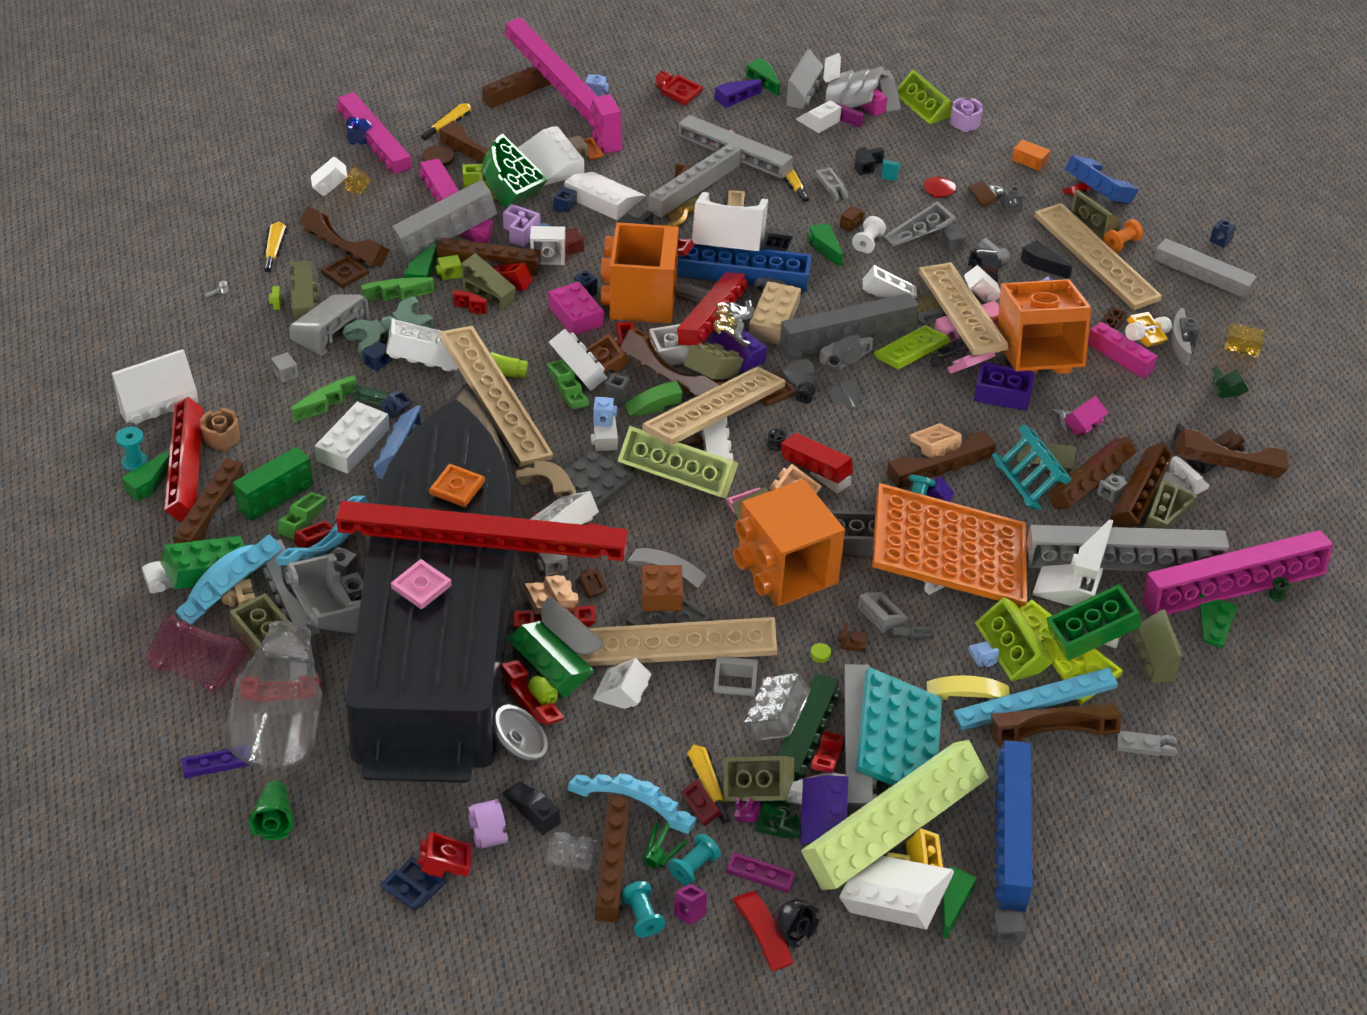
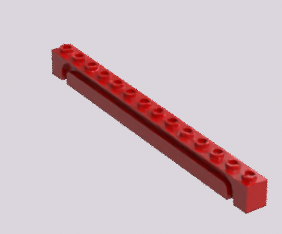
M341 501L336 516L338 533L354 534L355 531H362V535L596 559H600L601 555L608 556V560L616 561L625 560L628 529L353 501Z

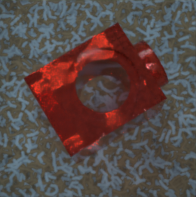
M577 227L565 230V250L568 255L584 251V238Z

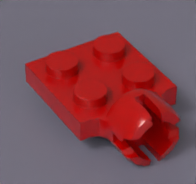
M661 70L655 78L657 84L655 83L654 85L661 89V94L685 106L703 92V86L679 74L672 76V74Z

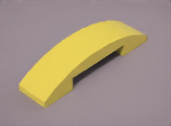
M948 676L926 682L927 692L942 697V700H948L949 696L989 698L990 701L1010 695L1008 685L978 676Z

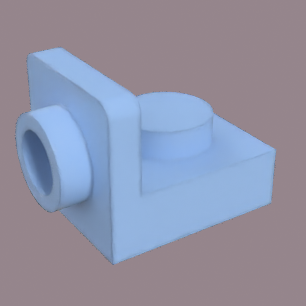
M988 641L970 645L968 648L978 667H990L998 661L999 650L998 648L992 649Z

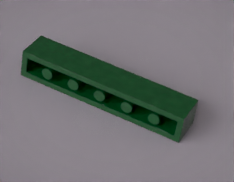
M815 672L778 756L794 758L793 782L798 781L800 777L804 778L807 771L806 762H811L814 755L813 746L817 747L820 742V730H825L828 721L826 717L827 715L831 716L834 709L833 701H837L840 696L841 689L838 688V679Z

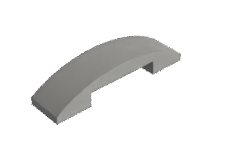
M1181 308L1175 316L1171 330V345L1178 359L1184 365L1189 366L1192 352L1190 342H1183L1180 318H1186L1184 308Z
M638 548L627 561V563L642 568V565H682L683 584L697 590L706 578V575L691 563L661 550Z

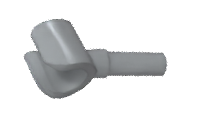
M220 281L218 283L219 288L206 293V298L218 293H228L227 282Z

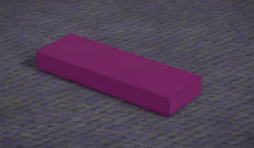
M735 852L732 853L725 873L786 893L790 892L797 873Z

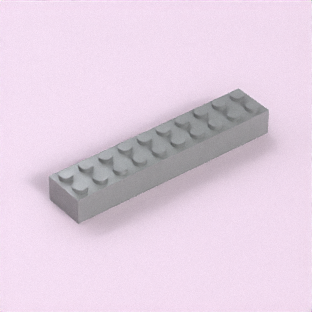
M1030 525L1026 543L1027 568L1071 564L1073 555H1078L1080 547L1101 527ZM1112 527L1100 568H1103V570L1158 571L1226 554L1229 550L1226 532L1222 530Z

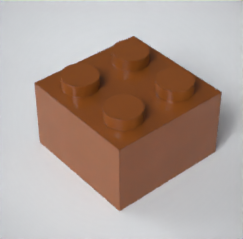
M642 565V611H682V565Z

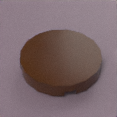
M434 145L423 151L422 158L424 162L439 158L443 166L445 165L446 167L453 163L454 151L447 146Z

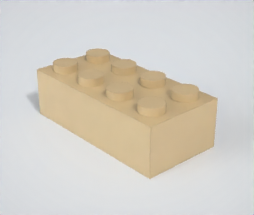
M767 281L749 323V334L759 341L779 345L781 321L794 318L800 303L801 288Z

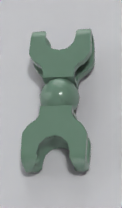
M410 297L399 303L398 309L392 312V316L383 317L380 321L377 319L374 321L358 319L344 327L343 335L349 341L363 340L358 345V354L363 358V351L377 341L381 343L386 342L392 319L428 328L433 327L434 319L429 314L416 315L415 313L419 309V301L415 297Z

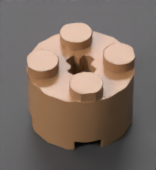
M220 408V411L212 413L210 410L200 419L203 442L209 448L226 451L240 440L238 418L232 410Z

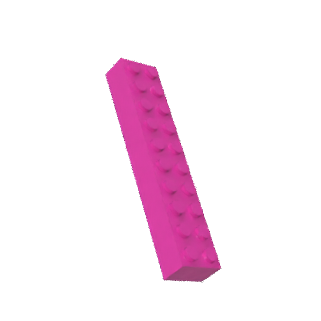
M1318 530L1147 573L1142 602L1151 615L1160 610H1165L1167 614L1199 607L1201 603L1217 599L1226 600L1273 588L1272 582L1276 577L1286 578L1290 583L1324 575L1327 572L1333 543ZM1199 593H1202L1204 596L1207 597L1200 598Z

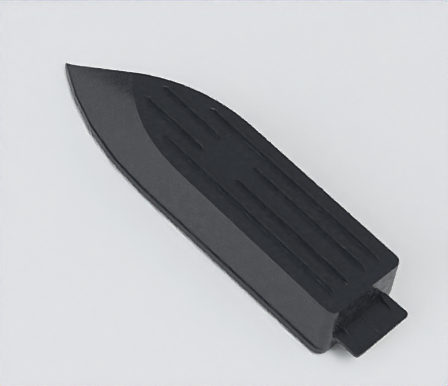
M468 383L420 424L398 448L381 480L376 504L516 518V486L507 448L494 427L492 420L481 406ZM449 463L485 477V482L466 507L429 493V489ZM377 536L370 537L346 692L350 742L349 755L352 761L362 764L361 777L364 780L467 783L472 778V768L487 767L494 762L498 737L495 733L493 722L494 714L501 705L503 674L500 666L505 662L515 550ZM420 559L451 579L452 584L423 609H420L391 588V582Z

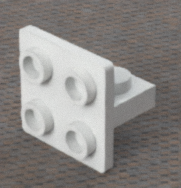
M1172 457L1169 470L1165 473L1162 480L1195 494L1209 489V484L1203 480L1199 473L1180 457Z

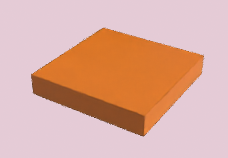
M449 463L431 486L429 493L466 507L485 482V477Z

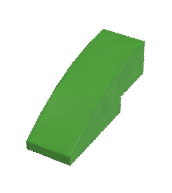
M677 380L664 383L635 396L626 402L624 406L629 417L664 411V406L682 403V391Z
M310 492L290 506V513L279 520L278 534L294 540L295 532L310 525L321 512L328 498Z

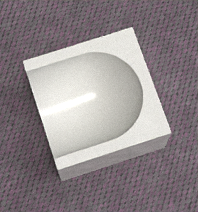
M702 192L695 203L692 232L694 244L759 251L765 236L768 199H761L760 204L757 206H728L710 202L709 193Z

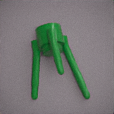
M658 823L654 824L646 851L642 856L645 865L654 869H658L659 866L665 867L666 863L687 843L686 840H683L665 857V851L660 845L670 826L669 823H666L656 844L653 846L659 826Z

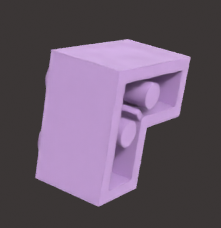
M511 204L503 212V228L509 230V243L524 248L530 242L531 226H539L541 224L540 213Z

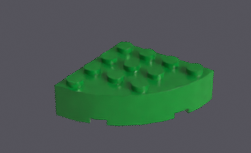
M503 134L496 138L483 157L482 167L485 179L499 203L506 208L511 204L514 205L535 195L548 180Z

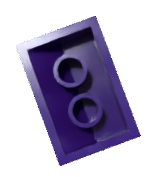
M730 320L716 329L708 343L712 345L714 343L724 346V350L728 352L729 350L739 353V357L744 358L738 373L739 376L766 362L767 346L744 329L741 337L749 341L750 344L744 347L738 343L733 337L734 324Z
M824 775L803 779L800 844H811L847 818L848 776Z

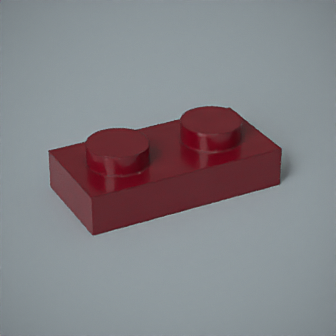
M698 779L680 792L704 826H707L722 814Z

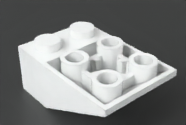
M1071 564L1042 566L1032 595L1074 606L1096 595L1103 568L1099 569L1097 579L1094 580L1073 574L1074 566H1071Z

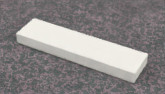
M839 53L825 58L823 77L825 83L840 77L841 56Z

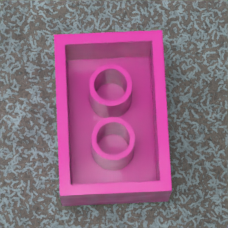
M610 94L592 98L590 109L593 114V118H591L594 130L592 131L593 139L597 141L598 147L602 149L604 154L622 150L620 109Z
M579 281L548 291V307L570 333L573 332L575 335L604 326L603 309Z

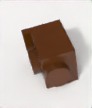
M850 206L841 214L840 228L851 232L853 229L863 225L865 211Z

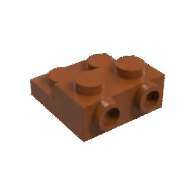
M610 333L587 347L586 353L591 352L597 359L594 362L597 363L599 361L605 368L603 373L610 369L615 373L629 364L627 360L629 356L625 355L624 350L620 349L621 343L617 337L613 339Z

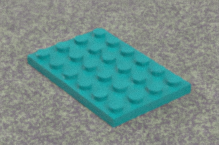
M868 667L864 676L855 771L893 786L939 753L942 697Z

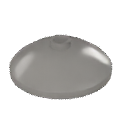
M504 705L495 712L493 722L495 733L499 741L509 752L525 760H538L546 753L548 748L546 734L531 714L514 705Z

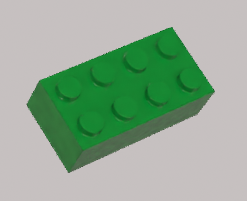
M294 447L233 482L237 509L250 521L263 516L265 512L272 508H277L284 501L294 498L296 494L303 490H308L314 485L310 458L298 447Z
M240 536L164 545L160 564L174 589L194 587L202 575L214 563L228 553L246 545ZM252 573L249 574V575H248L246 578H244L243 580H246V579L251 578Z
M1120 584L1046 618L1049 633L1067 661L1141 627L1140 613Z

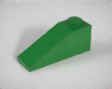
M761 58L747 64L746 77L751 80H762L763 88L779 96L780 82L771 65Z
M829 223L810 226L809 233H807L808 243H811L815 250L837 266H842L843 252Z
M432 244L409 263L408 269L404 271V278H431L437 259V244Z
M170 450L121 477L124 490L137 501L149 497L168 473Z
M953 866L951 869L954 871V874L941 899L942 936L945 939L948 938L971 896L977 877Z

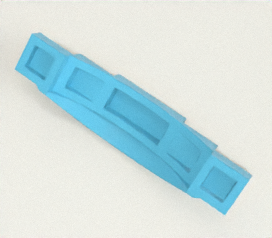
M352 496L348 500L361 503L369 502L366 496ZM336 523L328 535L310 548H288L276 558L278 565H288V563L327 555L336 546H342L345 543L344 541L350 537V534L338 533Z
M269 534L256 545L244 546L223 556L198 580L187 602L176 610L177 615L190 627L205 615L228 591L260 566L272 560L283 548Z
M577 774L568 784V791L584 797H588L592 792H613L635 798L660 813L669 822L670 828L686 834L696 824L697 817L691 816L685 811H678V802L665 796L659 787L654 786L648 781L634 779L628 774H619L617 777L598 774L593 780L586 775Z

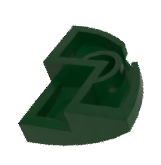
M763 801L753 831L794 839L799 838L801 826L797 814L794 817L792 816V812L789 809L790 804L787 801ZM769 820H771V821L773 822V824H774L773 828H772V826H771Z

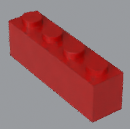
M794 433L781 442L782 457L785 460L837 484L853 473L851 457L803 435Z

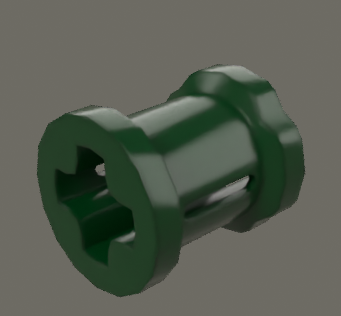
M1276 577L1272 582L1273 588L1269 591V597L1273 601L1282 602L1286 600V591L1290 589L1291 584L1286 578Z

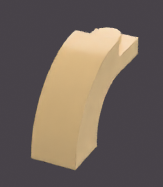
M535 461V468L526 467L523 470H516V478L521 485L548 483L553 486V493L557 499L561 496L577 494L567 473L554 463Z

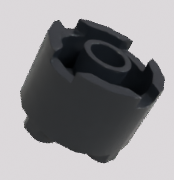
M974 249V251H971L968 266H971V269L978 265L994 281L998 282V269L1002 266V260L998 258L997 250Z

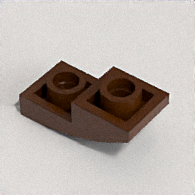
M982 180L968 186V191L975 196L977 203L982 207L989 206L997 200L992 190Z
M1111 306L1101 322L1117 331L1127 317V312Z

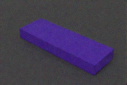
M247 746L181 758L184 779L250 766Z

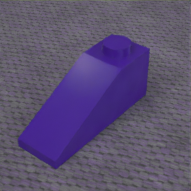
M762 80L724 83L715 87L714 99L727 108L761 93Z

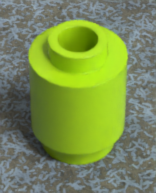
M535 676L529 682L528 688L530 693L542 705L554 704L556 702L558 690L546 678Z

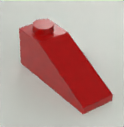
M525 263L491 266L515 286L516 290L524 291L533 282Z

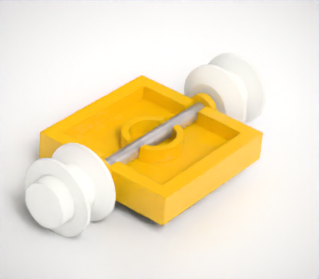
M1149 312L1131 315L1127 319L1129 325L1126 327L1125 333L1128 339L1132 341L1140 340L1146 347L1164 344L1168 340L1165 334L1170 332L1172 323L1167 317H1159L1154 320Z

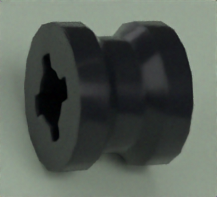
M807 381L801 382L795 393V399L801 403H811L816 391L815 386Z
M772 429L768 432L767 445L771 450L780 451L781 442L786 440V432L781 429Z

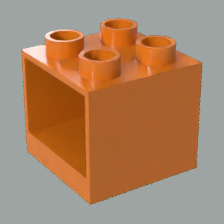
M616 222L615 235L605 237L604 257H602L601 279H604V284H610L602 285L601 306H610L609 319L672 324L677 282L679 227Z
M1070 279L1001 283L997 329L1008 343V350H1004L1003 353L1015 371H1034L1035 375H1037L1038 370L1051 369L1059 374L1071 373L1074 367H1086L1091 306Z
M804 479L742 501L741 519L735 523L736 532L739 537V547L734 548L733 555L737 566L741 570L749 569L753 574V583L760 596L769 595L775 605L779 607L839 583L845 529Z

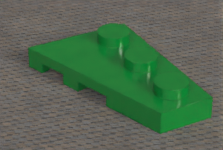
M1199 593L1200 598L1207 597L1204 596L1202 593ZM1220 599L1200 604L1202 639L1204 643L1223 649L1238 605Z

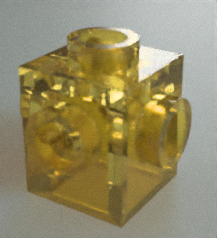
M353 165L347 172V178L342 182L348 192L361 194L371 179L365 171Z

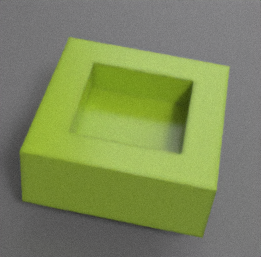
M272 286V293H269V303L273 304V310H281L280 286Z

